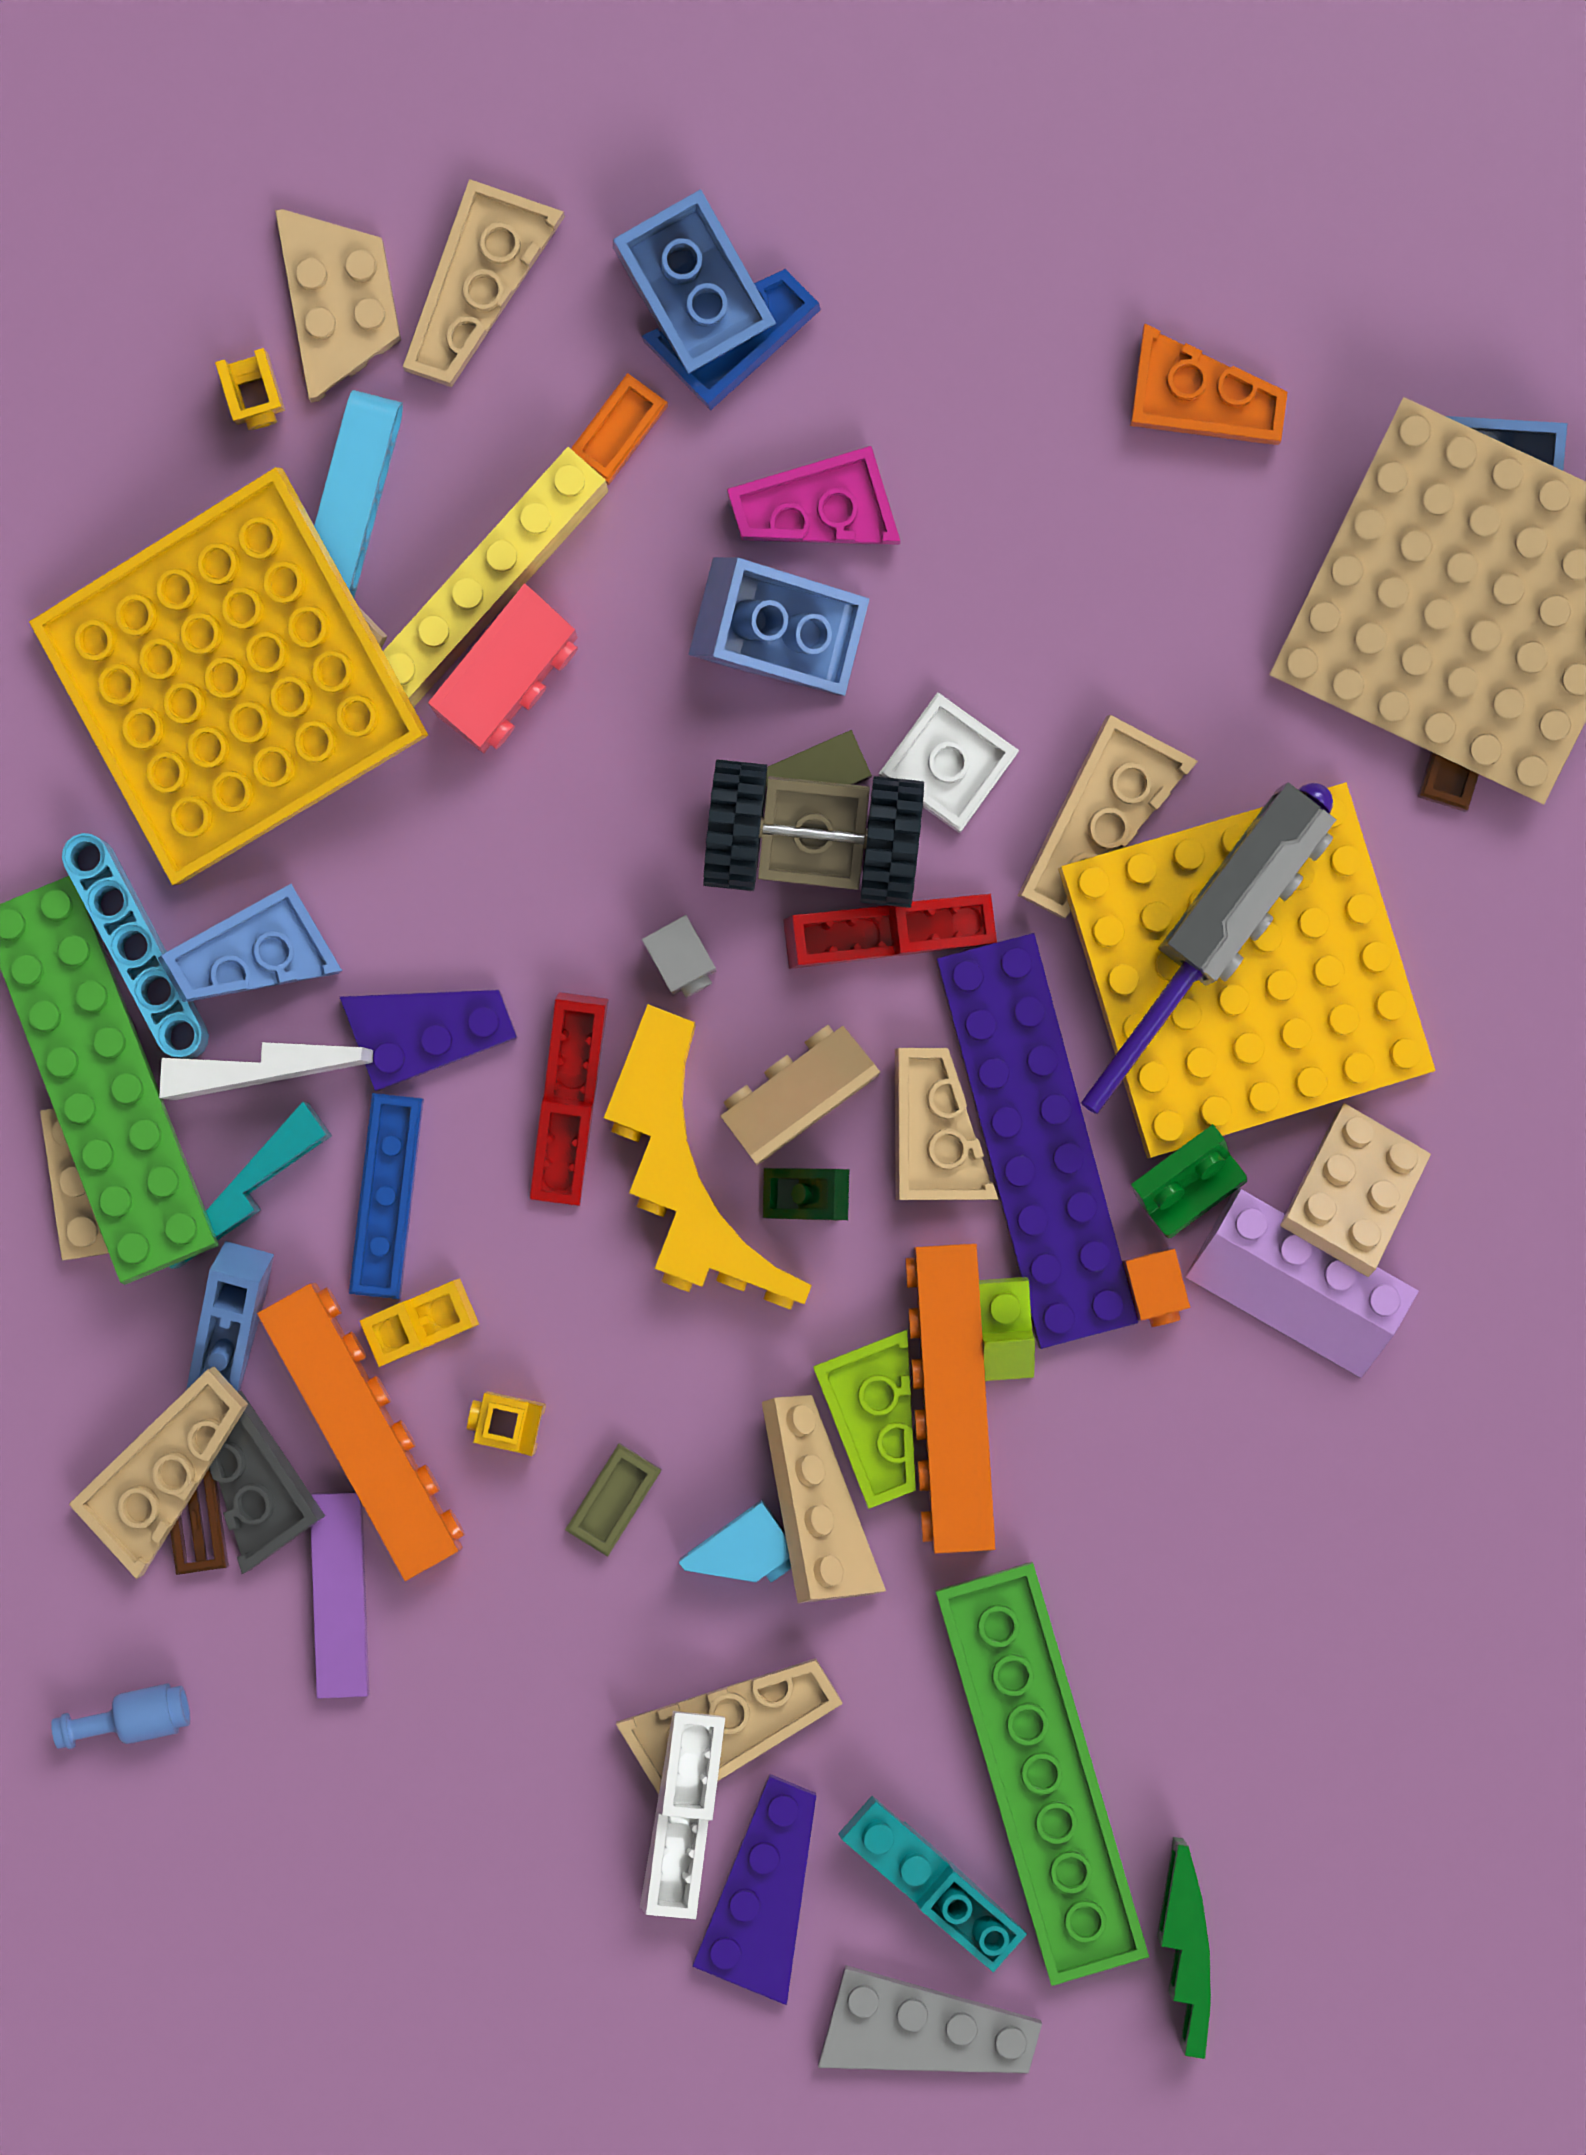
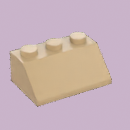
M829 1025L825 1026L804 1042L809 1048L808 1052L794 1062L789 1055H786L764 1072L769 1080L752 1092L749 1086L746 1085L723 1102L728 1111L722 1114L721 1118L757 1166L879 1076V1069L844 1026H841L835 1032Z

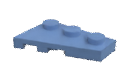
M292 884L285 886L167 951L158 958L183 1002L339 974L342 971Z

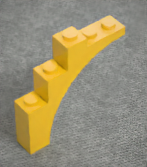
M647 1004L604 1119L614 1122L611 1129L612 1133L638 1143L642 1134L650 1136L649 1143L629 1192L639 1197L636 1207L661 1217L665 1216L668 1208L676 1211L654 1269L664 1272L661 1282L686 1292H690L692 1284L703 1287L711 1268L719 1271L716 1279L717 1282L743 1292L747 1283L766 1290L763 1299L791 1310L795 1301L805 1304L812 1285L775 1267L748 1246L718 1212L701 1182L687 1141L683 1108L685 1066L696 1023Z

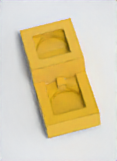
M460 1278L359 1320L378 1367L480 1325Z

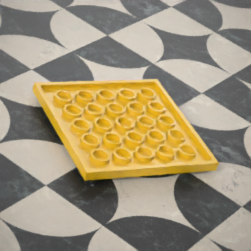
M275 467L29 621L172 885L184 883L429 736L283 468Z
M1347 782L1328 787L1333 797V807L1330 815L1337 819L1327 832L1333 836L1331 843L1316 861L1308 857L1299 869L1298 873L1303 876V880L1286 901L1279 897L1267 912L1274 918L1264 933L1256 941L1249 937L1238 951V954L1244 958L1235 972L1225 982L1218 978L1217 981L1205 986L1199 980L1195 981L1123 1079L1147 1159L1178 1150L1212 1124L1224 1136L1436 1071ZM1263 807L1058 868L1115 1055L1181 967L1161 952L1158 947Z

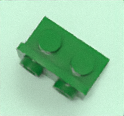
M1212 1124L1134 1181L1131 1186L1138 1202L1164 1236L1172 1238L1246 1184L1248 1179L1245 1172L1230 1155L1224 1137Z

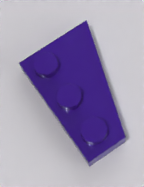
M499 990L340 997L358 1047L373 1050V1063L365 1064L375 1091H380L518 1038Z

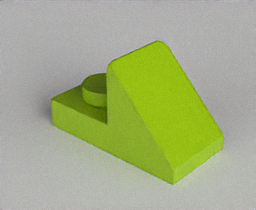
M1028 1277L979 1280L985 1381L1034 1378L1035 1337L1032 1332Z

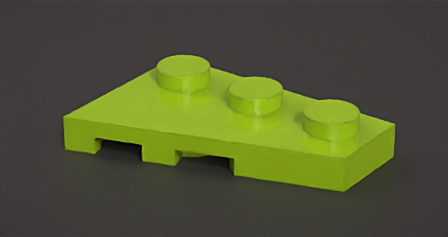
M906 1329L813 1366L868 1509L916 1491L908 1330Z

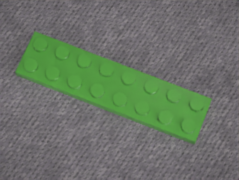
M70 876L1 903L0 969L120 1283L126 1285L219 1246L163 1099L159 1098L160 1091L97 928Z
M1033 1562L935 1590L1051 1986L1148 1958V1950Z

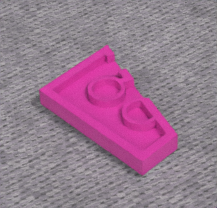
M872 446L727 489L742 540L900 545L901 542Z

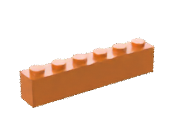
M977 1243L914 1247L915 1257L905 1258L907 1288L917 1289L918 1308H908L910 1339L920 1338L921 1359H911L913 1390L923 1389L924 1409L914 1410L916 1440H926L927 1460L918 1461L919 1491H929L930 1511H921L922 1541L932 1542L934 1554L996 1550Z
M310 1283L261 1310L257 1315L404 1581H407L460 1551L463 1547L459 1538L465 1536V1533L453 1511L449 1509L443 1512L434 1494L439 1492L440 1488L428 1466L425 1464L419 1468L409 1450L416 1447L409 1430L402 1420L394 1423L385 1405L390 1403L391 1399L378 1376L369 1379L360 1361L367 1357L359 1340L352 1331L345 1335L338 1323L336 1316L342 1314V1311L334 1295L328 1287L320 1290L317 1283Z

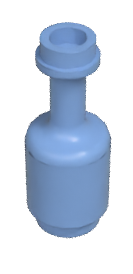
M166 1683L120 1693L113 1698L112 1709L109 1712L73 1720L68 1713L62 1714L61 1717L52 1719L51 1729L57 1749L65 1747L73 1749L78 1739L110 1732L117 1733L122 1743L132 1744L177 1734L179 1728L190 1725V1710L183 1686L171 1688L170 1684Z

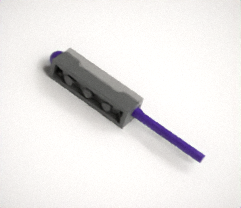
M1289 782L1278 788L1158 947L1161 952L1181 967L1082 1100L1081 1104L1094 1114L1100 1112L1195 981L1199 980L1206 986L1217 981L1218 978H1221L1224 982L1230 978L1244 958L1238 954V951L1249 937L1256 941L1272 922L1274 917L1267 912L1279 897L1286 901L1303 880V876L1298 873L1299 869L1308 857L1316 861L1329 846L1333 836L1327 832L1337 819L1330 815L1333 807V797L1328 788L1319 783H1308L1298 790Z

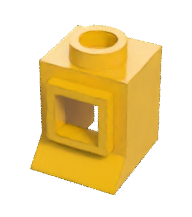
M264 348L254 350L255 356L230 364L225 359L215 362L232 419L237 425L246 423L248 430H256L277 423L275 414L285 411L270 356ZM263 379L269 402L246 409L239 386Z
M487 1391L483 1395L482 1402L473 1400L468 1417L467 1430L475 1431L473 1443L533 1456L537 1450L538 1443H536L546 1404ZM494 1409L518 1414L513 1438L489 1433Z

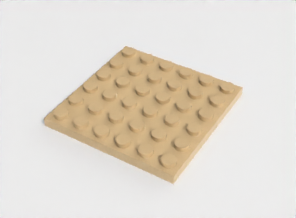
M1403 397L1269 675L1544 805L1586 722V481Z

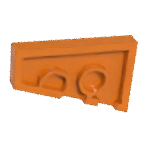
M1144 323L1130 426L1279 445L1281 443L1287 391L1235 366L1229 367L1202 354V350L1187 343L1183 345L1160 334V330Z

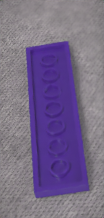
M1035 933L937 958L938 969L1020 1277H1028L1031 1318L1039 1348L1043 1349L1137 1324L1136 1311Z

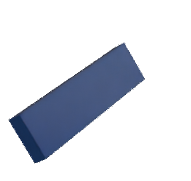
M372 1093L349 1294L401 1299L424 1103L422 1098Z

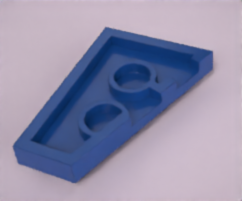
M786 269L754 283L776 324L690 374L685 370L662 331H659L657 328L642 335L644 343L710 411L821 310L819 302Z

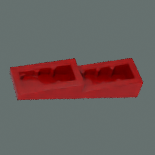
M991 893L912 901L911 908L878 906L798 914L783 919L789 969L997 943Z
M559 992L555 999L544 1097L541 1102L530 1192L531 1200L576 1206L581 1204L609 1001L607 998Z

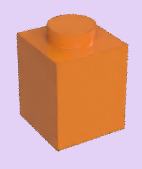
M1166 1249L1122 1261L1137 1319L1140 1321L1149 1319L1151 1328L1181 1320L1179 1311L1190 1308L1175 1249Z

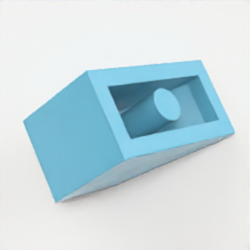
M762 1499L679 1560V1564L684 1571L757 1582L766 1576L771 1583L791 1569L785 1530Z

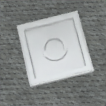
M937 692L879 772V776L924 781L923 808L958 833H961L1016 757L1019 750Z

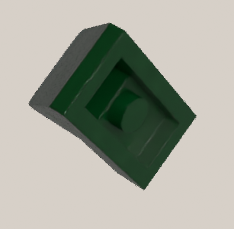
M764 1168L763 1218L848 1221L850 1169Z

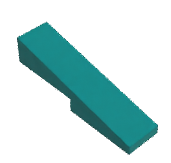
M303 1101L206 1210L217 1241L261 1211L250 1193L332 1136L310 1103ZM197 1255L169 1267L171 1269H178Z

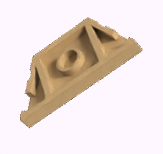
M284 209L275 210L308 397L311 403L318 402L326 396L325 392L348 375L351 378L366 367L368 361L375 355L383 354L401 341L384 242L381 237Z

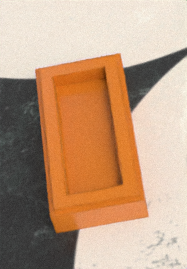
M627 373L572 446L571 450L606 480L607 485H610L666 410L668 402Z

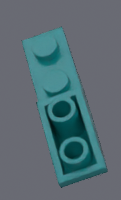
M871 1796L838 1833L848 1846L913 1900L925 1915L992 1972L1001 1965L1027 1935L1024 1929L960 1869L907 1822H902L875 1797Z

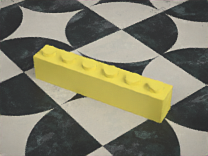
M569 447L562 452L384 649L383 653L413 707L508 604L522 585L526 584L608 493L606 480Z

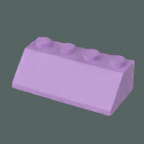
M1242 1189L1233 1192L1185 1278L1362 1378L1396 1333L1419 1291L1378 1267L1369 1277L1363 1275L1281 1227L1280 1224L1285 1216L1284 1213Z

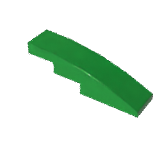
M1173 1837L1157 1939L1161 1947L1175 1949L1168 1992L1173 2001L1187 2003L1180 2047L1185 2056L1205 2059L1211 2008L1210 1948L1203 1898L1189 1846L1184 1838Z

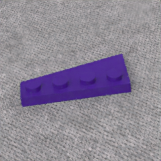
M769 1774L692 1966L787 2005L816 1803L815 1792Z

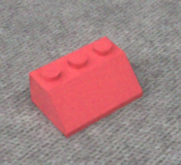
M524 583L430 699L428 704L439 719L483 754L490 746L498 749L514 730L515 725L510 721L522 706L527 710L531 709L543 695L546 686L541 682L554 667L561 671L573 658L578 650V647L573 644L578 638L577 633L567 621Z

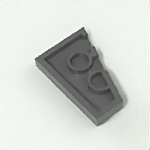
M240 1390L238 1393L248 1405L209 1468L213 1480L218 1481L227 1508V1511L223 1512L228 1530L234 1531L241 1554L237 1557L241 1573L244 1574L325 1517V1514Z

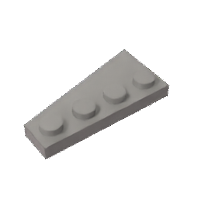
M845 1965L818 2062V2068L1029 2073L1042 2022L1040 2019Z

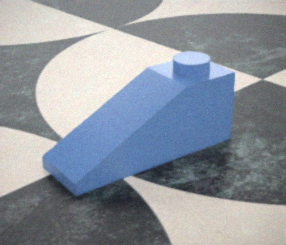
M227 1241L223 1244L209 1270L186 1390L206 1370L215 1367L237 1392L240 1391L260 1319L257 1313L262 1310L266 1297L274 1254Z

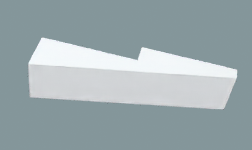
M262 1042L261 1063L162 1058L159 1098L178 1100L373 1063V1050L363 1047Z
M673 1711L640 1908L646 1915L696 1919L708 1821L713 1820L725 1725L724 1716Z

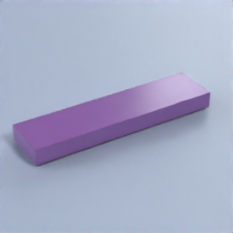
M356 1492L311 1494L325 1514L324 1518L311 1526L317 1699L367 1697L369 1695L363 1505Z

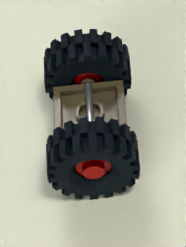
M716 760L708 818L703 886L754 891L760 840L762 838L758 879L859 890L863 849H865L860 903L911 908L921 830L924 781L874 776L868 828H866L869 786L769 776L765 815L763 817L767 765Z

